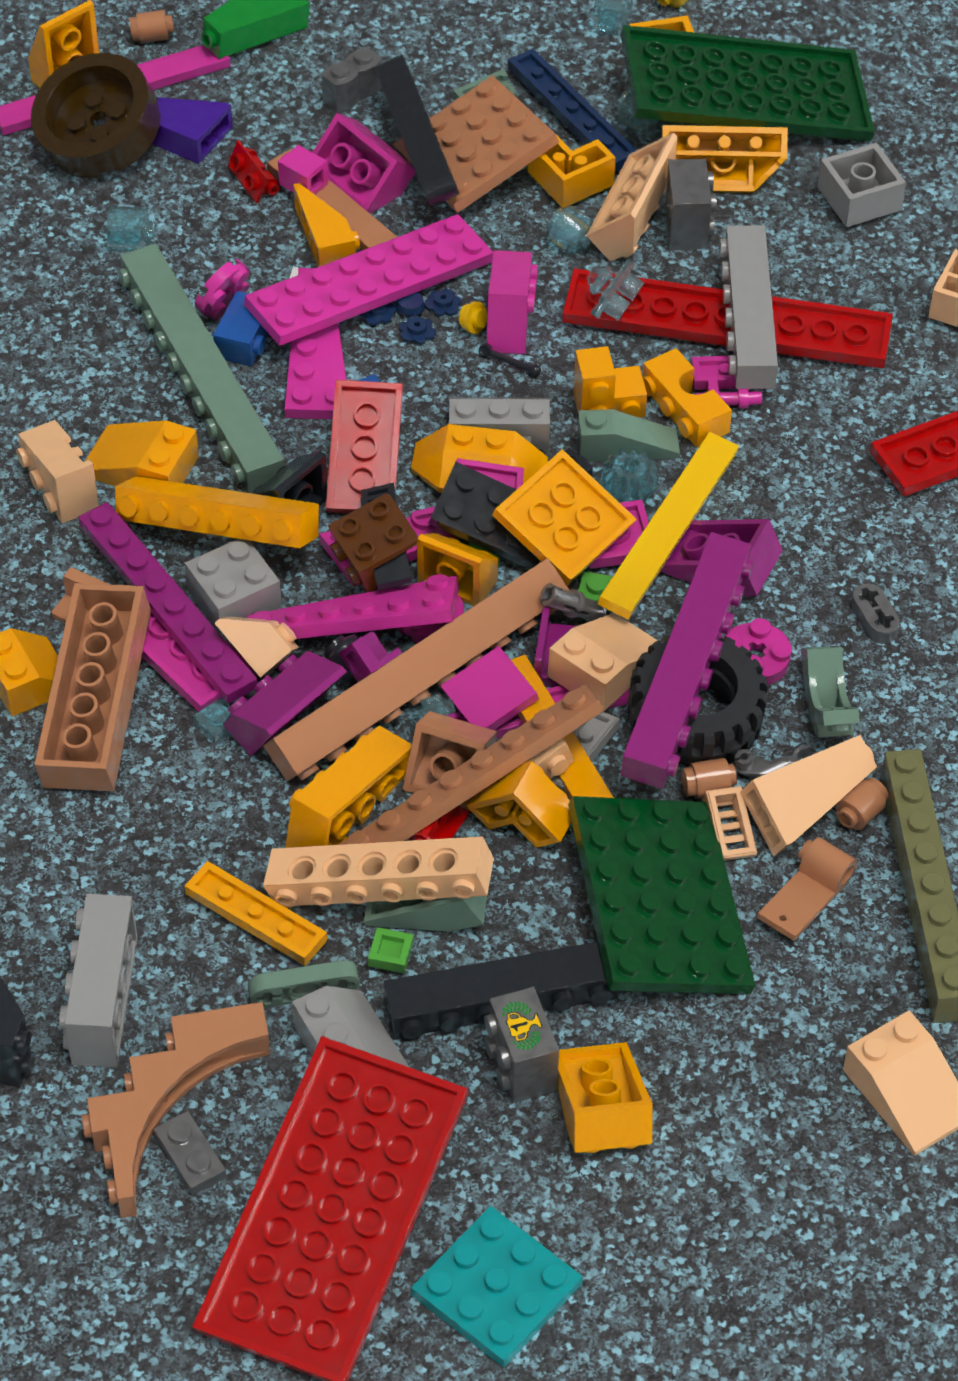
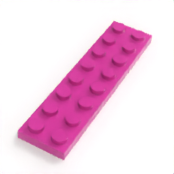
M457 214L245 295L244 305L276 343L281 346L490 264L493 261L494 252Z

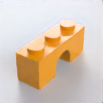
M675 348L644 362L642 377L647 395L651 396L658 403L666 417H670L678 426L681 435L688 438L698 448L709 432L720 437L730 433L732 409L714 389L699 395L689 394V392L693 391L695 368Z

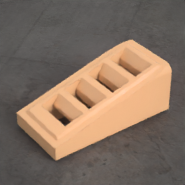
M741 786L709 790L705 792L702 799L703 802H706L717 841L720 842L724 861L757 855L746 804L740 793L742 790ZM731 805L733 807V810L718 811V807ZM736 817L737 822L721 824V819ZM740 829L741 834L724 837L723 832ZM744 842L745 848L727 850L726 844Z

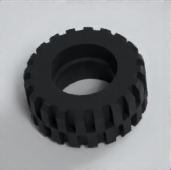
M670 635L665 636L663 643L658 640L650 645L648 652L641 654L637 660L636 668L633 669L628 699L629 724L632 731ZM727 636L719 640L724 642L718 662L711 661L709 669L713 670V674L708 688L722 696L728 706L719 712L698 715L696 719H689L687 726L691 727V732L685 748L679 747L676 755L680 756L678 768L680 764L689 766L690 763L725 758L727 763L730 764L734 762V756L739 750H750L754 740L760 734L768 697L766 694L768 685L766 677L762 674L763 668L758 660H751L752 653L743 645L737 647L735 640Z

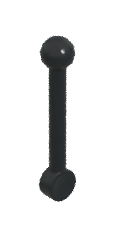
M488 343L481 345L478 349L480 356H492L528 371L532 377H537L541 373V368L537 364L528 365L494 351Z

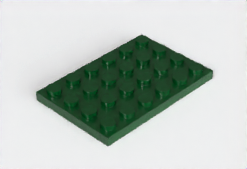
M572 796L568 807L608 990L751 994L756 985L720 842L717 841L706 802Z

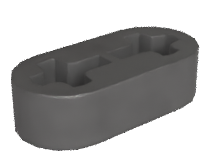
M866 583L857 586L853 592L851 607L867 635L877 643L885 644L894 641L898 635L900 619L884 592L874 584Z

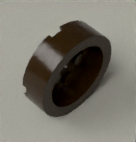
M113 53L84 55L58 68L40 87L31 109L33 132L51 161L63 172L80 178H100L101 173L116 168L118 171H121L132 165L151 146L161 121L158 98L141 69L128 58ZM102 118H107L103 125L94 126V120L98 121Z

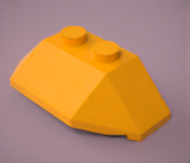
M662 126V138L673 132L677 136L676 160L706 159L707 171L713 172L714 188L710 192L754 193L787 160L788 128Z
M448 424L416 442L411 472L419 476L436 491L442 493L457 458L524 468V484L548 462V456L516 431Z

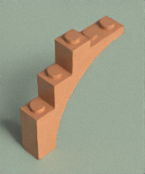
M263 1002L172 1016V1032L165 1033L168 1051L129 1057L131 1072L124 1073L126 1092L87 1098L89 1114H82L85 1138L93 1137L95 1152L103 1151L105 1169L114 1170L115 1179L107 1180L110 1204H119L121 1218L137 1216L136 1184L141 1159L154 1132L153 1128L160 1124L167 1112L189 1090L213 1074L240 1062L270 1055L269 1034Z

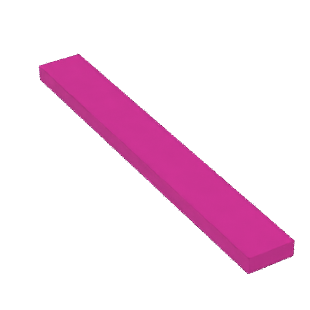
M204 45L144 62L137 66L143 72L152 89L155 90L231 67L229 56L219 59ZM35 96L0 106V130L3 135L32 127L31 109Z

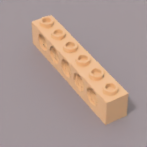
M483 836L275 848L271 850L263 886L272 900L286 908L300 905L327 906L339 903L363 904L365 902H399L400 900L417 899L430 901L436 898L455 897L467 899L488 895L494 858Z

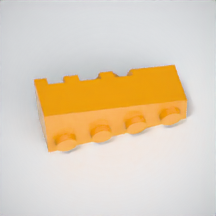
M380 725L368 735L361 736L354 747L346 753H341L325 771H319L313 781L306 787L294 792L289 802L291 811L285 848L338 845L348 838L346 835L354 823L362 826L370 817L376 800L382 803L405 778L412 744Z

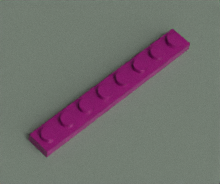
M106 502L78 516L79 526L127 584L144 587L152 614L226 703L229 704L253 691V688L257 685V678L112 506Z

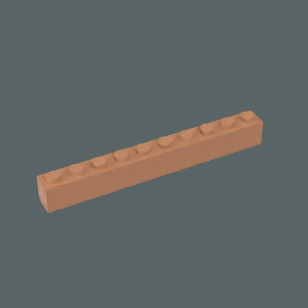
M549 558L264 744V748L285 780L289 781L298 775L302 781L319 769L316 762L325 756L329 762L341 753L347 751L344 745L352 738L357 742L361 736L368 735L374 730L372 725L381 719L386 725L403 713L400 706L408 701L412 706L416 705L431 695L427 688L435 683L441 688L440 685L456 675L454 670L462 665L467 668L483 657L481 652L491 647L493 650L498 646L503 647L509 643L511 639L508 634L517 629L521 635L536 625L538 622L534 617L542 612L543 606H546L540 601L543 587L548 583H552L560 588L569 590ZM550 607V615L558 609Z

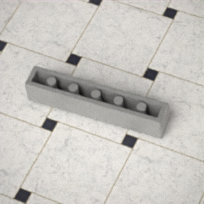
M727 225L726 237L719 241V257L725 258V261L721 262V281H727V284L723 285V304H729V308H725V328H731V331H727L726 347L727 351H733V355H729L728 373L735 376L736 389H775L778 362L765 225Z

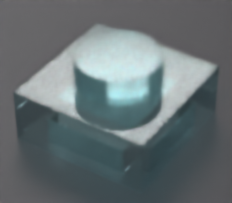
M440 693L420 699L421 706L413 708L418 721L429 711L445 716L456 712L452 699L449 697L442 698Z
M219 698L193 715L194 725L215 746L232 736L222 725L231 715L227 711L230 705L222 698Z

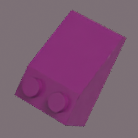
M770 519L693 520L660 571L691 583L709 535L713 532L752 544L749 558L755 560L750 579H743L740 586L745 587L743 596H757L783 550Z

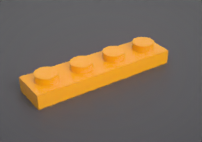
M206 861L184 886L187 896L303 966H306L327 942L326 931L209 861Z

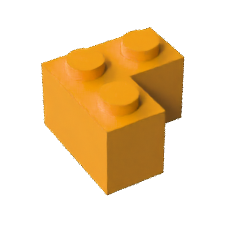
M557 136L559 141L557 145L528 164V173L562 208L596 194L614 184L616 157L598 139L572 151Z
M608 346L575 350L573 396L577 412L581 410L613 409L639 418L646 417L647 392L640 366L614 368Z
M533 761L525 762L471 797L466 804V807L489 830L513 824L536 848L561 842L572 822L568 807L570 800L567 795Z

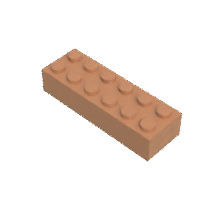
M74 583L34 764L43 788L96 791L115 790L151 612L143 586Z

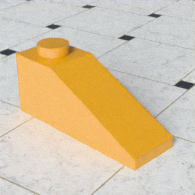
M300 183L293 184L294 207L317 266L321 267L355 254L356 250L360 249L359 236L357 231H351L347 219Z

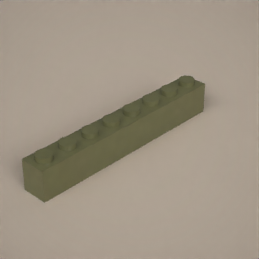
M921 749L887 751L884 755L880 778L881 783L886 787L889 794L886 806L933 1023L958 1021V911Z

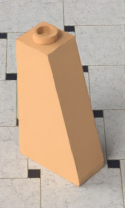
M861 735L753 779L740 793L774 857L800 837L877 768V765L874 761L872 750L864 743Z

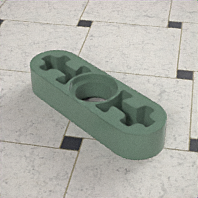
M341 960L262 973L249 980L248 991L251 1004L263 1002V1007L269 1008L292 1004V1001L324 986L356 990L360 985L356 964L351 961Z

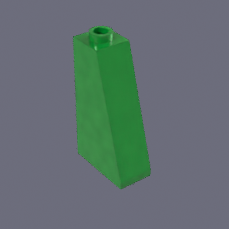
M230 0L204 17L203 32L201 33L202 43L220 59L308 28L310 3L307 0Z

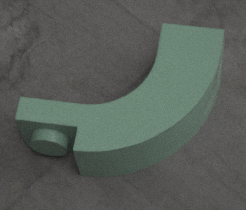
M842 647L801 648L805 698L811 726L815 735L818 738L854 735L853 724L860 723L859 709L851 706L847 697Z

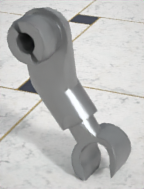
M807 745L801 746L794 751L792 756L787 758L783 756L772 761L756 757L750 750L742 749L734 756V767L738 774L758 778L801 760L800 758L809 756L811 747Z

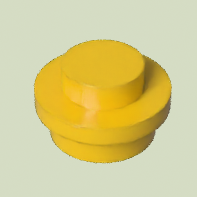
M473 301L461 308L459 323L468 333L478 334L487 324L488 313L483 303Z

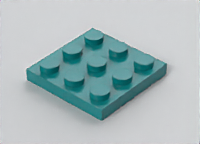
M490 1205L411 1287V1295L501 1367L505 1368L583 1284V1276Z

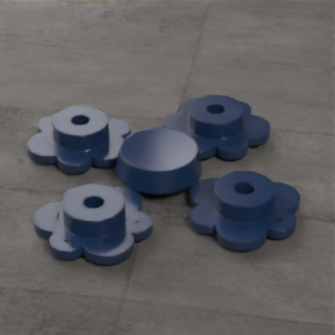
M443 289L441 291H432L424 303L422 295L416 292L398 299L396 306L388 303L362 313L360 316L366 318V322L370 325H378L381 322L388 323L391 321V316L395 315L397 308L401 314L410 316L407 322H402L399 325L401 339L406 342L414 341L417 344H422L425 342V339H433L436 336V330L432 327L431 320L422 319L415 315L423 312L424 308L434 311L436 316H443L444 314L456 315L459 312L462 300L460 297L455 296L454 291Z

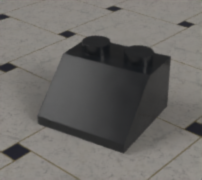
M318 451L296 457L287 466H282L276 475L265 484L259 485L252 494L317 503L320 507L327 500L326 454Z
M0 976V1084L20 1088L25 1074L30 1075L33 1070L35 1052L31 1051V1032L27 1031L24 1014Z

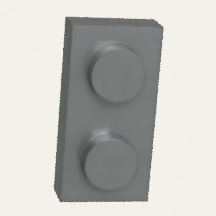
M189 1111L153 1128L156 1140L192 1196L227 1178L226 1169Z

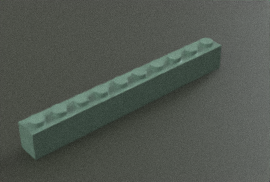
M157 244L121 254V269H118V276L122 286L129 288L134 307L142 310V317L148 330L153 329L157 347L160 351L165 350L171 371L179 374V381L185 394L190 393L197 416H203L205 419V427L211 439L216 438L223 461L230 462L235 482L237 484L242 483L246 492L252 494L259 485L265 484L276 475L282 466H285L284 458Z

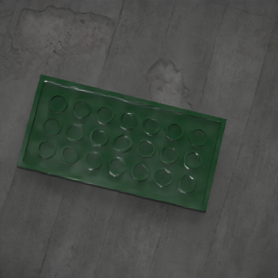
M623 25L620 36L635 118L703 124L707 126L788 128V133L863 141H872L875 130L854 49Z

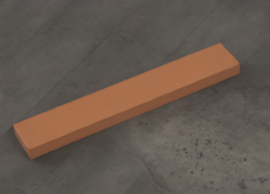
M292 149L267 162L268 171L278 180V161ZM329 179L328 185L316 194L318 198L347 219L351 231H357L360 249L365 250L397 238L394 233Z

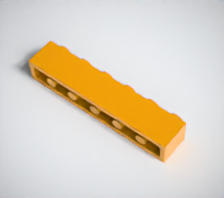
M134 476L115 486L116 512L123 521L301 548L319 537V504L139 476Z

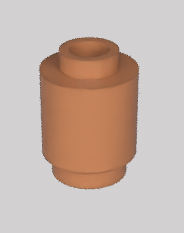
M165 9L137 13L136 17L129 18L133 42L140 41L143 44L169 40V34L174 33L172 15H166Z
M725 758L690 763L689 767L681 769L682 786L686 797L694 796L695 799H700L704 797L706 791L730 788L737 784L735 767L733 764H728Z
M875 778L862 780L836 803L837 818L840 823L849 829H863L885 808L886 801L889 798L886 787Z

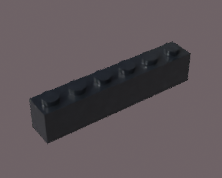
M597 941L385 980L384 1002L393 1039H414L426 1033L437 1031L451 1032L460 1027L474 1024L485 1025L484 1017L489 1015L490 998L531 987L535 988L544 1011H564L573 1006L587 1003L601 1004L610 999L617 998L618 991L608 990Z

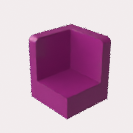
M369 632L339 652V655L357 682L402 654L399 647L388 654L374 632Z

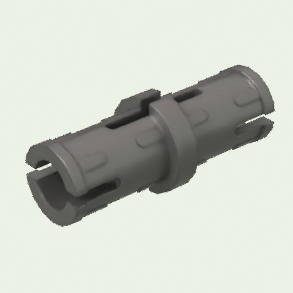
M552 583L546 584L541 590L540 601H542V604L562 610L565 616L570 618L580 617L588 621L606 616V608L598 605L597 601L586 598L581 591L574 589L570 591L565 590Z

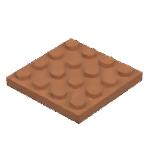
M493 75L429 118L460 193L445 200L456 213L462 211L559 143L556 134ZM400 138L393 143V146L397 153L412 164L404 141Z

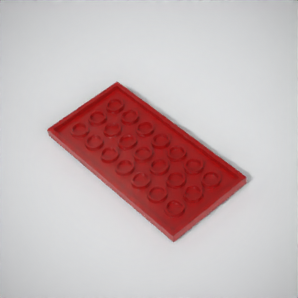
M321 1036L192 1326L194 1331L322 1381H348L469 1095L468 1088Z

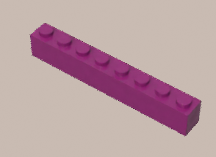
M713 532L710 533L625 749L620 776L661 789L664 787L667 776H675L680 761V756L676 755L679 747L685 748L691 732V727L687 726L690 718L696 719L702 703V698L698 697L701 689L707 691L713 674V670L709 669L711 661L717 663L720 658L724 642L719 641L722 633L729 634L734 619V614L730 613L732 606L739 607L745 588L740 586L743 579H750L755 560L749 558L752 544Z

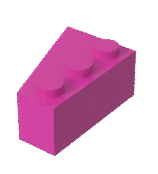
M494 250L488 292L487 343L492 346L494 351L499 353L525 354L528 313H534L538 265L532 264V252Z

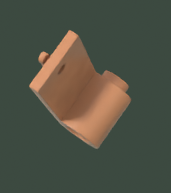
M817 837L814 841L807 840L798 854V859L801 860L798 872L757 915L759 920L793 941L798 938L846 886L857 867V859L821 837Z

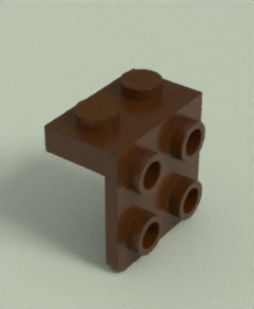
M389 494L379 496L328 525L334 543L330 544L333 554L339 563L346 561L349 567L345 568L351 582L355 587L361 584L366 593L378 590L373 569L413 548L419 542L416 532Z

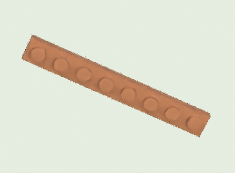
M585 684L578 689L568 692L563 699L548 709L539 711L528 722L517 729L508 731L500 740L488 748L476 752L471 759L457 768L445 772L440 779L425 789L416 791L408 800L394 809L384 812L377 820L362 830L353 832L345 841L338 845L407 840L603 712L604 709L601 703Z

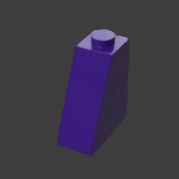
M157 97L161 121L152 144L200 164L233 128L231 104L226 102Z

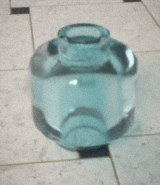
M568 206L564 209L558 208L547 224L546 228L549 230V239L568 253H575L580 247L586 250L592 242L586 235L593 224V220L574 206Z

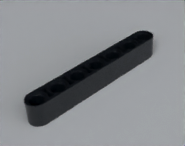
M403 54L374 66L430 206L432 207L459 195V190Z

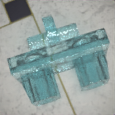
M627 259L614 278L609 267H604V269L593 268L588 273L589 291L595 295L602 293L590 314L598 319L604 311L619 321L630 302L617 294V292L619 291L633 301L644 285L642 280L631 273L635 266L633 262Z

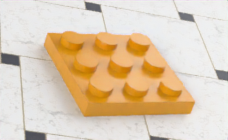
M563 449L502 502L492 514L541 562L549 558L566 586L631 528L637 520Z

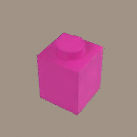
M297 145L289 153L284 154L278 161L279 185L293 193V184L297 183L303 185L314 195L328 185L327 160L300 145Z

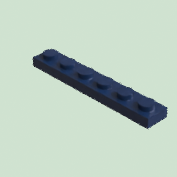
M533 48L508 59V69L584 145L598 139L616 157L615 172L622 169L629 154L637 151Z

